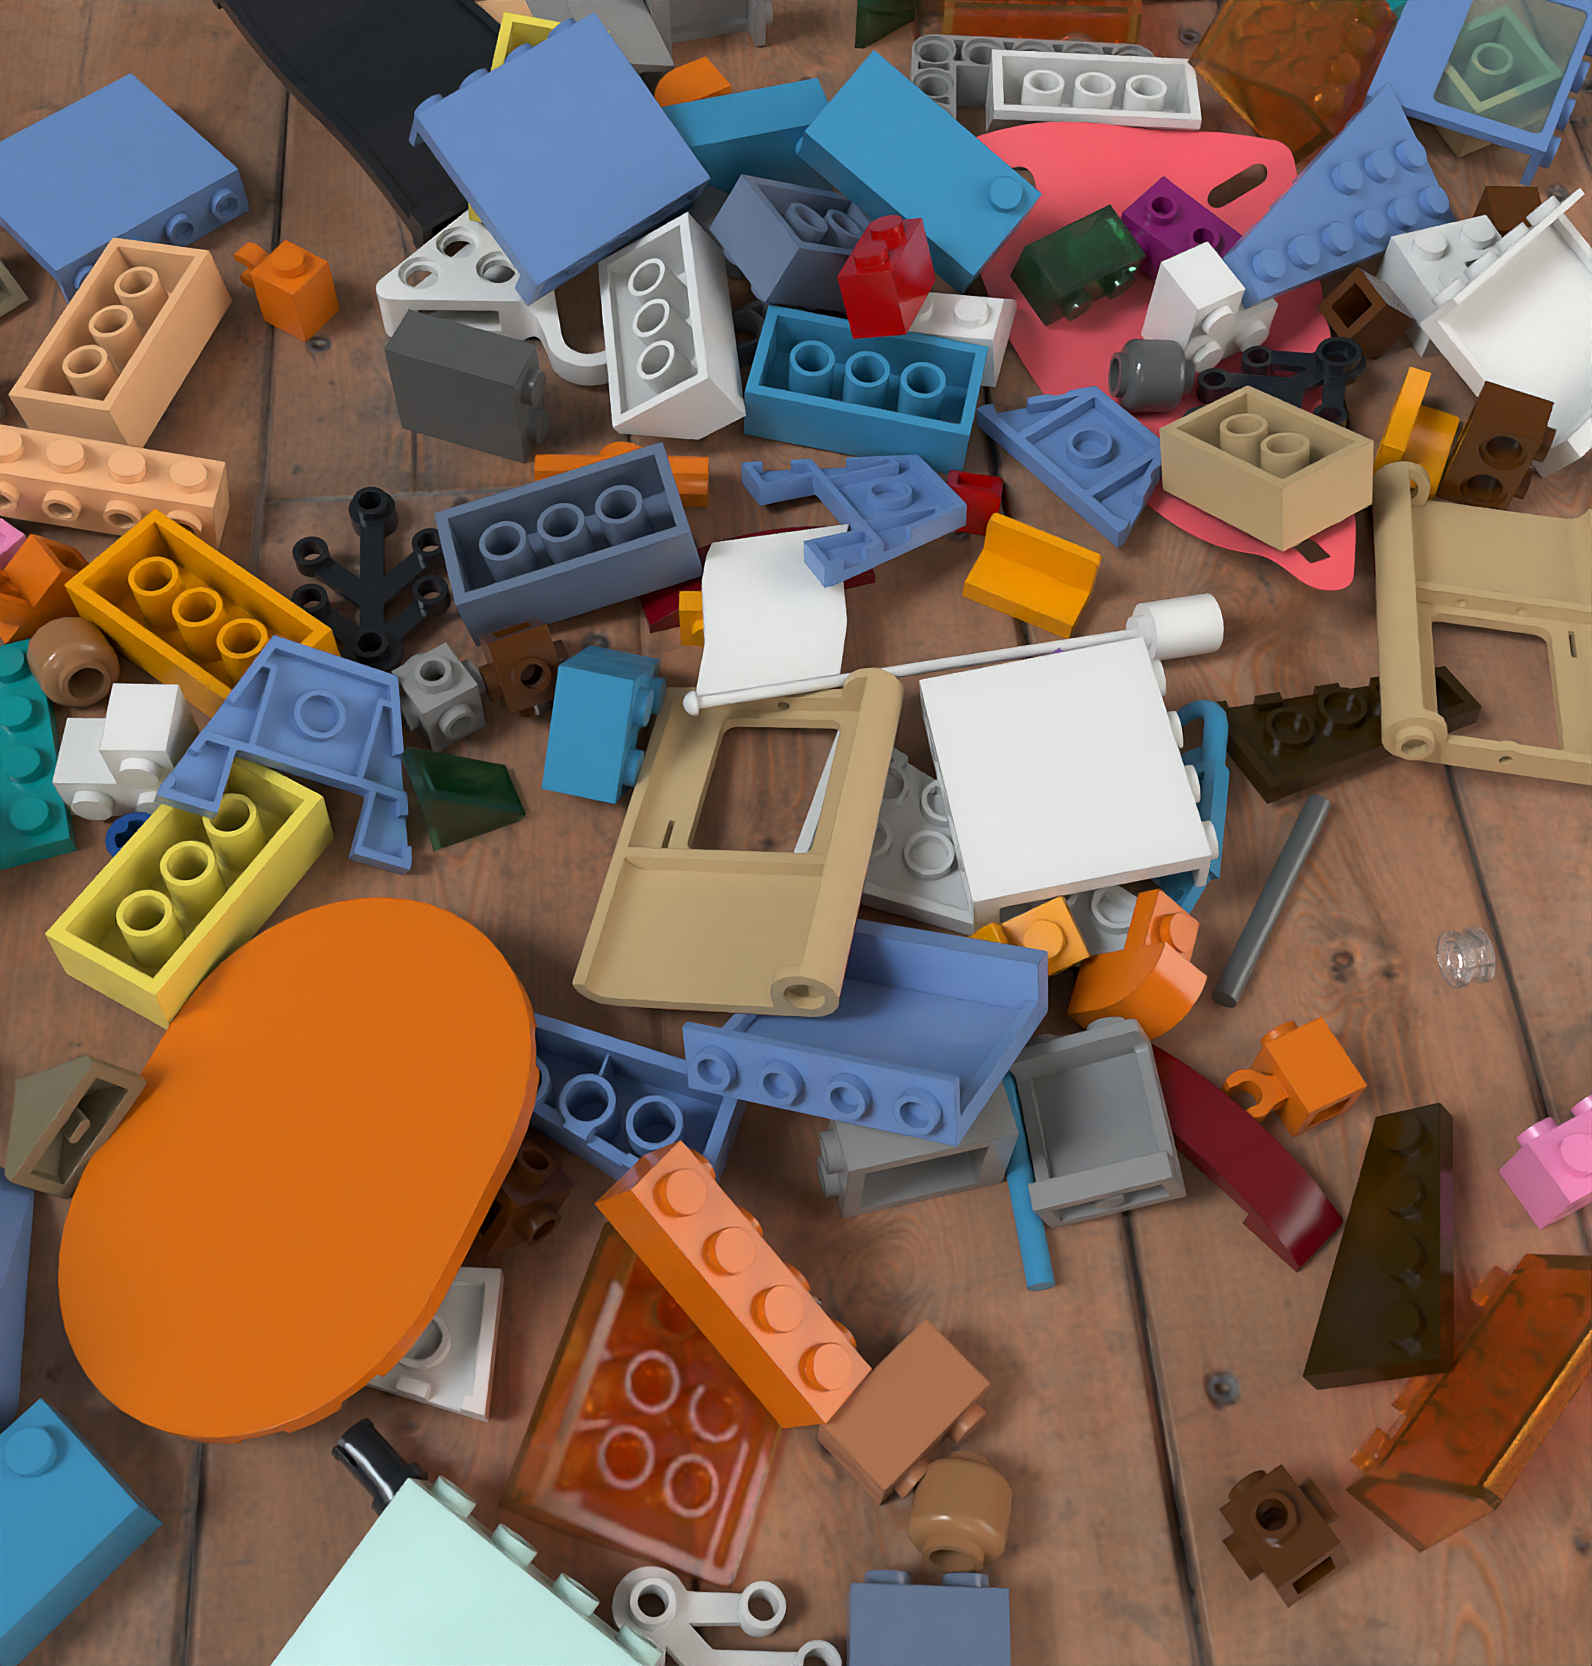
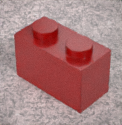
M887 215L869 223L839 272L837 279L853 339L897 336L908 333L936 280L922 218L902 220L901 216Z

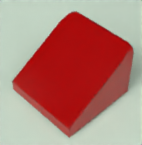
M957 470L948 471L946 484L967 504L966 525L954 531L986 536L988 521L993 513H999L1004 479Z

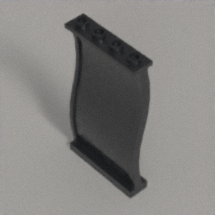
M213 0L218 9L223 8L247 42L287 90L319 120L363 168L411 232L413 244L417 249L421 248L468 210V201L425 141L413 147L409 142V137L415 117L414 112L421 103L437 94H441L445 98L459 90L461 83L479 69L485 68L488 72H491L501 25L474 0Z

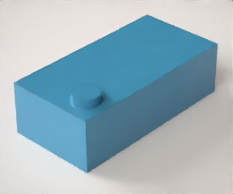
M875 50L872 51L805 130L799 152V157L873 220L887 215H898L902 217V220L922 218L934 272L961 295L964 294L1025 221L1041 196V193Z
M818 78L661 107L710 176L706 187L709 185L731 193L741 174L833 192V185L799 157L805 130L829 103ZM694 203L689 205L685 209L681 210L677 214L673 215L669 219L665 220L661 224L657 225L653 229L649 230L645 234L641 235L634 241H637L638 239L646 236L647 234L669 223L670 221L676 219L684 213L689 212Z
M769 304L745 389L744 405L746 416H744V434L858 457L918 454L935 472L948 474V471L951 470L963 471L988 347L909 331L906 335L853 339L847 319Z
M42 1398L35 1402L0 1434V1666H17L163 1524L76 1426Z

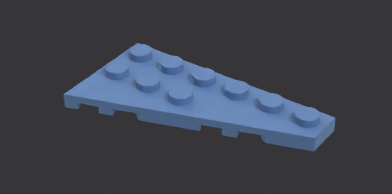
M1390 82L1377 90L1366 101L1367 104L1352 116L1345 124L1346 127L1334 139L1329 141L1295 178L1291 187L1271 204L1268 212L1252 225L1222 258L1245 288L1241 300L1244 309L1385 254L1391 236L1456 222L1449 207L1448 196L1439 186L1427 161L1425 148L1417 140Z

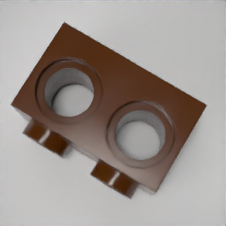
M1485 381L1450 454L1436 497L1457 504L1505 511L1513 497L1523 500L1536 470V467L1530 466L1533 460L1539 462L1545 460L1557 429L1547 426L1554 402Z

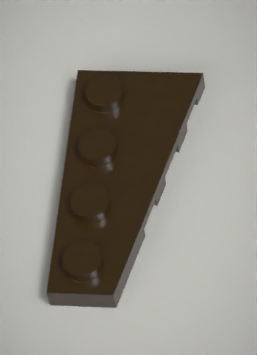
M1441 1103L1381 1115L1375 1118L1303 1373V1378L1317 1390L1454 1372L1453 1116Z

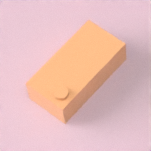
M113 237L8 394L29 429L143 448L232 302L210 251Z

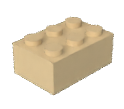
M1247 385L1159 429L1163 490L1282 552L1299 545L1307 538L1334 524L1342 522L1347 517L1372 504L1373 440Z

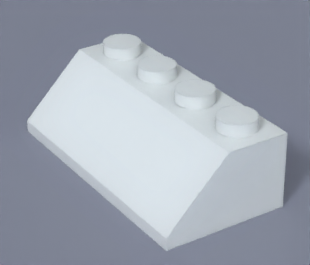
M992 49L986 95V133L1019 125L1043 122H1090L1146 129L1198 131L1201 126L1202 117L1194 59Z
M686 212L598 262L613 428L619 434L699 440L746 416L724 254L695 219Z

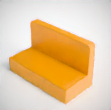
M1409 367L1394 402L1373 462V476L1383 466L1393 462L1409 461L1419 464L1427 471L1430 478V491L1427 500H1433L1460 419L1455 415L1421 405L1431 373ZM1410 479V492H1412L1417 484Z
M993 513L987 524L983 550L964 582L962 596L1065 639H1070L1092 597L1102 557L1099 553L1002 514Z

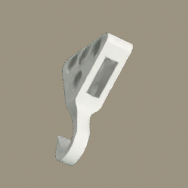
M468 210L385 275L376 285L385 332L390 337L393 336L408 309L417 312L418 310H437L428 315L521 341L533 336L539 338L547 352L552 369L560 377L571 383L586 386L609 383L606 350L594 354H584L570 349L565 344L561 334L554 290L533 304L526 305L515 290L520 274L488 229L481 222L469 220ZM452 242H469L452 257L444 253L446 246ZM415 272H432L415 287H411L406 282L408 277Z

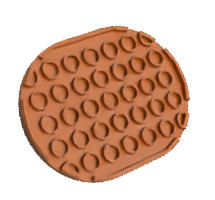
M369 897L338 901L307 910L263 931L225 959L184 1003L140 1074L148 1083L111 1137L90 1158L70 1203L59 1252V1300L69 1342L87 1377L120 1410L159 1431L178 1438L202 1443L238 1444L242 1443L244 1439L257 1438L281 1431L292 1433L339 1411L344 1400L363 1388L376 1375L384 1377L413 1347L444 1300L509 1172L526 1135L536 1101L540 1069L536 1066L535 1028H537L532 1004L524 985L520 982L509 962L483 933L452 912L415 900Z

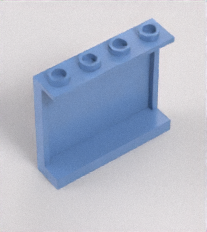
M595 12L578 22L574 18L564 20L549 33L548 39L534 47L530 43L517 47L506 57L503 65L491 72H488L485 68L473 72L461 83L459 90L443 98L441 94H437L425 100L414 112L415 117L409 137V142L413 147L425 141L516 268L520 277L515 290L527 306L696 202L710 180V176Z
M132 73L0 142V225L58 281L67 305L113 237L185 247L250 210L238 168Z
M857 919L839 1007L833 1013L822 1017L735 1013L722 1028L687 1021L682 1026L689 1088L957 1147L1048 1012V951Z

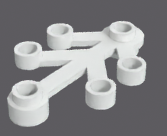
M645 1566L628 1573L620 1581L613 1595L611 1616L617 1632L624 1623H628L652 1640L663 1651L662 1656L656 1663L659 1666H665L666 1651L679 1666H803L804 1659L811 1656L819 1657L827 1666H842L841 1657L836 1648L823 1640L809 1641L798 1652L712 1649L692 1628L703 1626H740L745 1633L753 1637H766L772 1634L778 1628L785 1615L786 1601L782 1591L776 1585L767 1581L754 1582L746 1587L743 1593L687 1591L680 1579L669 1570L657 1566ZM644 1594H655L663 1600L665 1612L658 1617H649L640 1610L638 1599ZM753 1598H762L768 1601L773 1608V1618L768 1621L755 1619L749 1612L748 1601Z

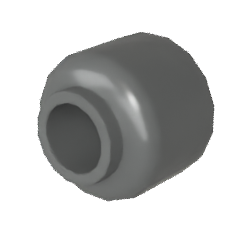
M1131 339L1123 346L1121 352H1115L1110 360L1108 372L1111 397H1117L1121 407L1130 412H1171L1179 405L1183 394H1189L1193 388L1195 378L1194 364L1192 360H1186L1181 345L1176 341L1165 339Z

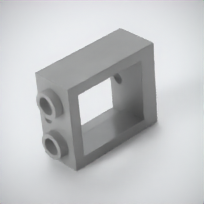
M1003 1081L1000 1082L957 1147L829 1119L828 1130L819 1132L822 1156L816 1157L819 1181L825 1199L837 1198L841 1218L844 1219L1002 1183L1019 1135Z

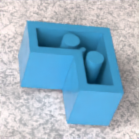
M590 645L559 665L541 789L616 804L630 787H635L644 759V751L636 749L638 730L642 726H647L652 718V714H660L665 699L666 679L658 677L661 659Z

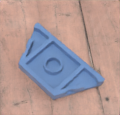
M1096 386L1069 390L1062 395L1045 394L1028 397L1026 408L996 413L994 404L983 405L977 409V426L1113 545L1119 548L1125 544L1162 476L1159 437Z

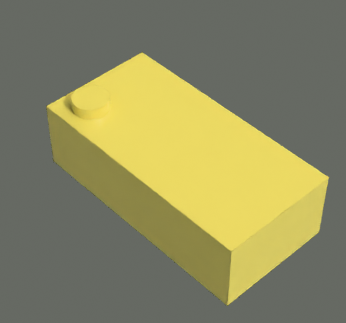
M234 757L220 807L214 819L161 804L45 933L66 974L167 1030L184 1003L197 987L225 959L253 938L333 841L334 834L322 795L264 765Z

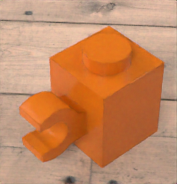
M285 240L269 255L264 249L252 242H247L233 254L234 260L248 267L240 275V279L244 284L255 289L264 321L292 336L307 342L340 310L329 262Z
M1321 1016L1300 1027L1297 1026L1295 1021H1289L1272 1029L1260 1040L1262 1048L1251 1067L1232 1073L1225 1081L1221 1091L1228 1096L1238 1091L1251 1094L1256 1101V1106H1252L1245 1111L1259 1124L1275 1111L1291 1137L1294 1138L1349 1111L1365 1090L1367 1084Z

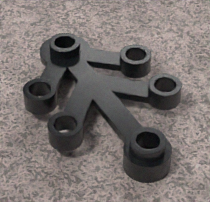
M1346 337L1325 339L1317 346L1314 353L1276 351L1265 346H1252L1242 353L1241 374L1228 373L1219 368H1210L1202 371L1198 376L1197 397L1201 402L1210 404L1248 385L1302 409L1303 396L1323 385L1322 404L1314 409L1313 414L1346 428L1347 411L1343 407L1345 386L1353 384L1362 378L1365 373L1366 359L1362 354L1360 345ZM1274 370L1297 372L1292 377L1272 376ZM1197 406L1191 408L1183 415V417L1204 406Z
M365 487L355 493L348 508L353 529L360 536V579L331 558L327 543L319 537L310 536L302 538L294 545L292 550L296 567L302 575L316 577L360 609V627L331 608L327 592L320 585L305 584L298 587L292 594L291 602L332 629L335 641L343 646L341 651L342 658L392 674L391 671L397 669L403 660L404 651L402 643L432 616L444 613L451 604L448 584L442 577L437 575L424 576L430 569L438 568L445 564L438 529L426 528L417 532L412 538L413 552L385 576V538L396 530L399 519L395 502L388 493L377 487ZM428 546H438L436 550L423 551ZM312 554L320 555L319 557L312 560L305 559L307 556ZM413 585L414 601L385 624V609ZM432 592L440 594L433 599L423 598L426 594ZM311 601L319 602V604L311 608L303 607ZM371 649H378V650H376V651H374V652H369V653L367 652V651H369V650H371Z

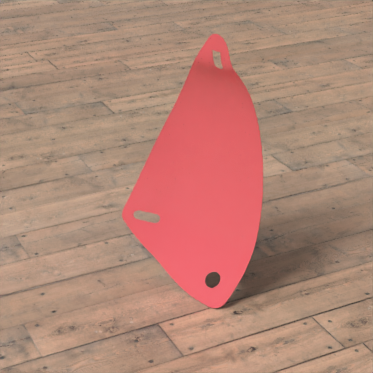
M1090 122L1032 123L1005 128L976 137L1011 168L1023 167L1027 169L1034 178L1035 188L1041 193L1029 216L980 275L988 297L1017 300V309L1009 341L1044 395H1062L1069 390L1096 386L1120 405L1118 398L1111 397L1109 392L1108 372L1110 360L1115 352H1121L1123 346L1129 340L1144 339L1141 332L1156 282L1138 266L1127 262L1121 253L1112 247L1123 211L1164 176L1243 236L1252 225L1268 212L1271 204L1291 187L1292 182L1297 177L1295 161L1290 149L1279 141L1239 134L1189 130H1158ZM1261 164L1266 167L1268 174L1262 184L1223 207L1214 208L1209 205L1208 195L1212 189L1253 165ZM1320 280L1273 298L1277 302L1278 307L1269 328V335L1260 346L1276 351L1314 353L1317 346L1323 340L1331 338L1328 321L1317 308L1324 300ZM1239 351L1220 360L1213 368L1223 369L1228 373L1241 374L1243 352ZM1274 370L1272 376L1292 377L1297 372ZM1195 372L1191 392L1183 394L1179 405L1171 412H1127L1160 438V428L1182 418L1191 408L1208 405L1201 402L1197 397V382L1200 373ZM1323 385L1303 396V410L1313 414L1314 409L1322 404ZM1162 476L1147 502V505L1189 534L1225 549L1266 557L1279 564L1301 582L1313 588L1336 591L1346 588L1353 580L1356 542L1355 513L1342 522L1309 537L1330 556L1310 564L1293 547L1282 552L1163 490Z

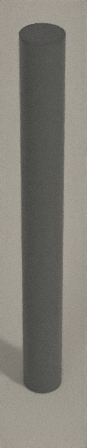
M1316 794L1307 797L1212 993V998L1218 1004L1229 1008L1236 1007L1331 808V803L1325 797Z

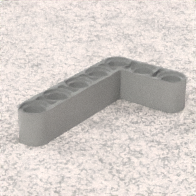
M930 34L919 37L913 43L909 80L956 120V107L986 108L992 49L1154 57V54L1149 49L1135 44Z

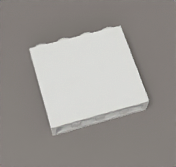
M1581 188L1577 189L1562 202H1559L1553 195L1526 217L1532 225L1528 228L1521 222L1495 243V246L1501 253L1496 256L1492 249H1490L1463 271L1469 281L1464 284L1458 277L1435 295L1431 301L1436 306V309L1419 323V326L1477 397L1485 381H1489L1554 402L1547 425L1557 429L1553 443L1543 462L1536 460L1531 462L1543 479L1578 460L1592 448V248L1564 214L1568 208L1585 194Z
M1143 636L919 680L922 719L974 931L992 922L1000 924V908L1155 877L1191 871L1196 888L1206 886L1211 860L1218 859L1219 855L1216 832L1210 820L1201 822L1196 803H1199L1201 799L1198 776L1192 764L1183 765L1179 749L1183 747L1181 723L1176 711H1166L1162 696L1166 695V679L1163 666L1159 659L1150 660Z

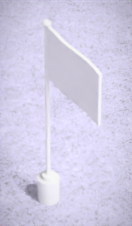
M849 524L713 542L706 557L701 585L704 650L696 693L695 691L689 692L683 700V706L687 713L698 716L699 709L843 687L844 680L850 674H840L847 627L844 582L824 588L804 563V541L848 532ZM1204 593L1139 603L1136 605L1132 617H1129L1126 622V630L890 666L881 669L893 674L896 678L1052 654L1058 648L1065 652L1142 636L1150 660L1159 659L1162 661L1216 652L1223 640V618L1216 599L1211 594Z

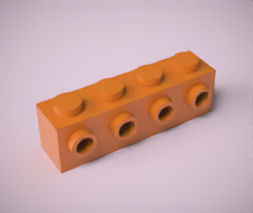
M682 1140L643 1155L594 1204L782 1428L826 1424L872 1370L856 1351V1340L851 1332L842 1323L826 1315L809 1294L810 1287L802 1273L777 1256L762 1238L763 1230L757 1219L745 1208L734 1204L715 1181V1171L703 1155L692 1148H688Z

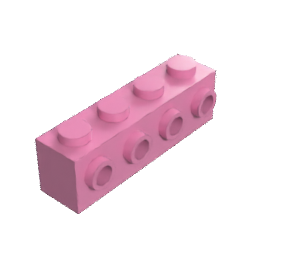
M1592 1094L1571 1109L1575 1116L1574 1118L1558 1126L1552 1117H1548L1522 1132L1516 1138L1522 1148L1498 1171L1540 1230L1592 1203Z

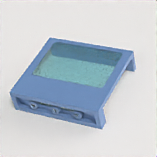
M1407 0L1367 92L1362 108L1377 90L1390 82L1406 116L1530 155L1519 183L1530 186L1539 166L1549 169L1562 139L1553 136V132L1555 129L1564 130L1576 103V100L1568 98L1569 91L1578 94L1591 63L1583 61L1582 58L1583 55L1592 57V0Z

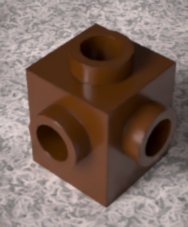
M534 617L478 636L487 664L479 666L478 669L484 681L486 694L490 702L499 699L501 705L510 714L520 711L521 717H532L553 709L558 668L560 664L569 659V656L561 640L552 641L547 623ZM530 665L529 671L521 676L522 670Z
M531 1137L523 1139L516 1158L473 1241L485 1257L524 1242L532 1246L544 1240L560 1223L561 1215L558 1211L574 1188L570 1180L555 1165L552 1157L539 1147Z
M1282 1464L1268 1474L1265 1470H1258L1244 1477L1229 1492L1228 1498L1230 1501L1219 1509L1233 1531L1232 1534L1222 1540L1226 1548L1250 1581H1253L1263 1573L1288 1608L1350 1563L1340 1540L1328 1526L1338 1519L1332 1506L1310 1478L1297 1485Z

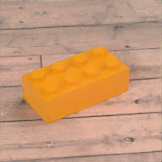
M156 508L65 584L80 617L96 624L114 649L161 683L179 685L185 700L211 719L273 635L340 657L331 628Z

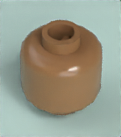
M81 617L55 619L39 628L29 641L27 660L30 670L41 690L51 701L57 704L76 708L95 704L111 693L113 683H118L121 670L118 655L107 637L93 622Z
M954 1451L949 1453L947 1458H939L928 1463L926 1474L914 1488L907 1523L909 1539L916 1549L922 1553V1560L929 1567L944 1574L957 1572L980 1573L984 1566L996 1562L1006 1549L1013 1503L1010 1484L1000 1472L991 1467V1463L987 1458L975 1452Z

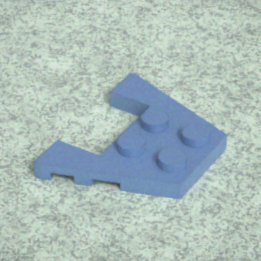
M918 454L846 457V468L820 469L812 459L791 460V470L763 471L762 461L741 463L742 484L759 506L816 495L841 525L849 524L848 532L804 541V563L824 588L834 586L966 525L967 504Z
M273 635L206 727L200 732L172 772L169 773L160 785L154 802L214 819L220 807L233 759L238 757L363 796L364 801L348 859L405 875L411 868L412 852L411 846H408L406 817L409 813L407 792L403 791L401 757L404 755L398 676Z

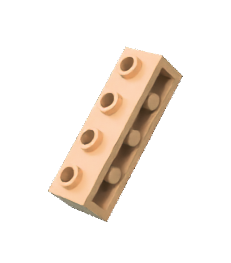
M0 424V516L123 536L156 508L218 551L230 507L225 462Z

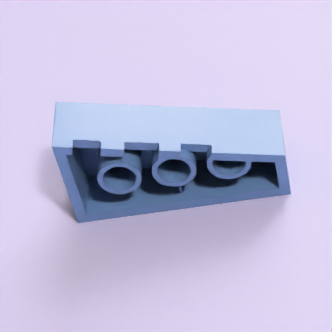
M534 1013L537 1028H535L536 1066L540 1071L535 1106L529 1123L531 1127L617 1181L643 1155L682 1140L688 1148L696 1150L708 1160L715 1171V1181L719 1185L746 1108L745 1100L690 1089L686 1060Z

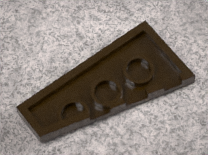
M1446 666L1435 667L1437 712L1444 718L1447 724V732L1450 733L1476 723L1482 706ZM1379 676L1371 677L1368 686L1351 689L1340 687L1339 683L1315 686L1313 695L1283 699L1280 692L1255 696L1253 704L1230 708L1226 700L1216 702L1224 709L1228 718L1229 730L1226 752L1267 804L1393 755L1384 748L1381 740Z

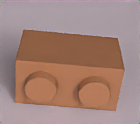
M925 1318L862 1380L826 1424H819L817 1440L879 1505L894 1491L903 1499H906L913 1493L918 1482L926 1474L928 1463L931 1462L927 1457L947 1437L956 1446L960 1444L986 1416L987 1412L979 1404L983 1401L990 1382Z

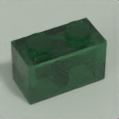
M1109 204L1025 246L1010 277L1046 327L1063 317L1067 321L1078 318L1093 305L1094 301L1106 295L1112 300L1125 293L1135 283L1136 278L1133 275L1146 254Z

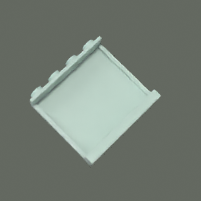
M439 1476L434 1484L429 1481L408 1477L271 1666H659L656 1663L662 1656L663 1651L652 1640L628 1623H624L621 1629L616 1632L596 1616L593 1611L600 1601L572 1577L561 1573L554 1582L531 1564V1561L538 1553L537 1550L512 1529L500 1523L496 1530L491 1532L471 1516L470 1513L477 1503L456 1484L443 1476Z

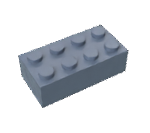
M663 442L434 513L455 606L476 647L481 646L479 635L534 617L539 618L548 625L701 577L704 572Z

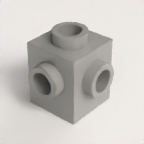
M446 642L428 652L412 656L404 665L391 671L393 675L398 676L402 725L408 732L416 730L433 755L486 726L480 694L486 691L484 681L475 665L469 659L460 662Z

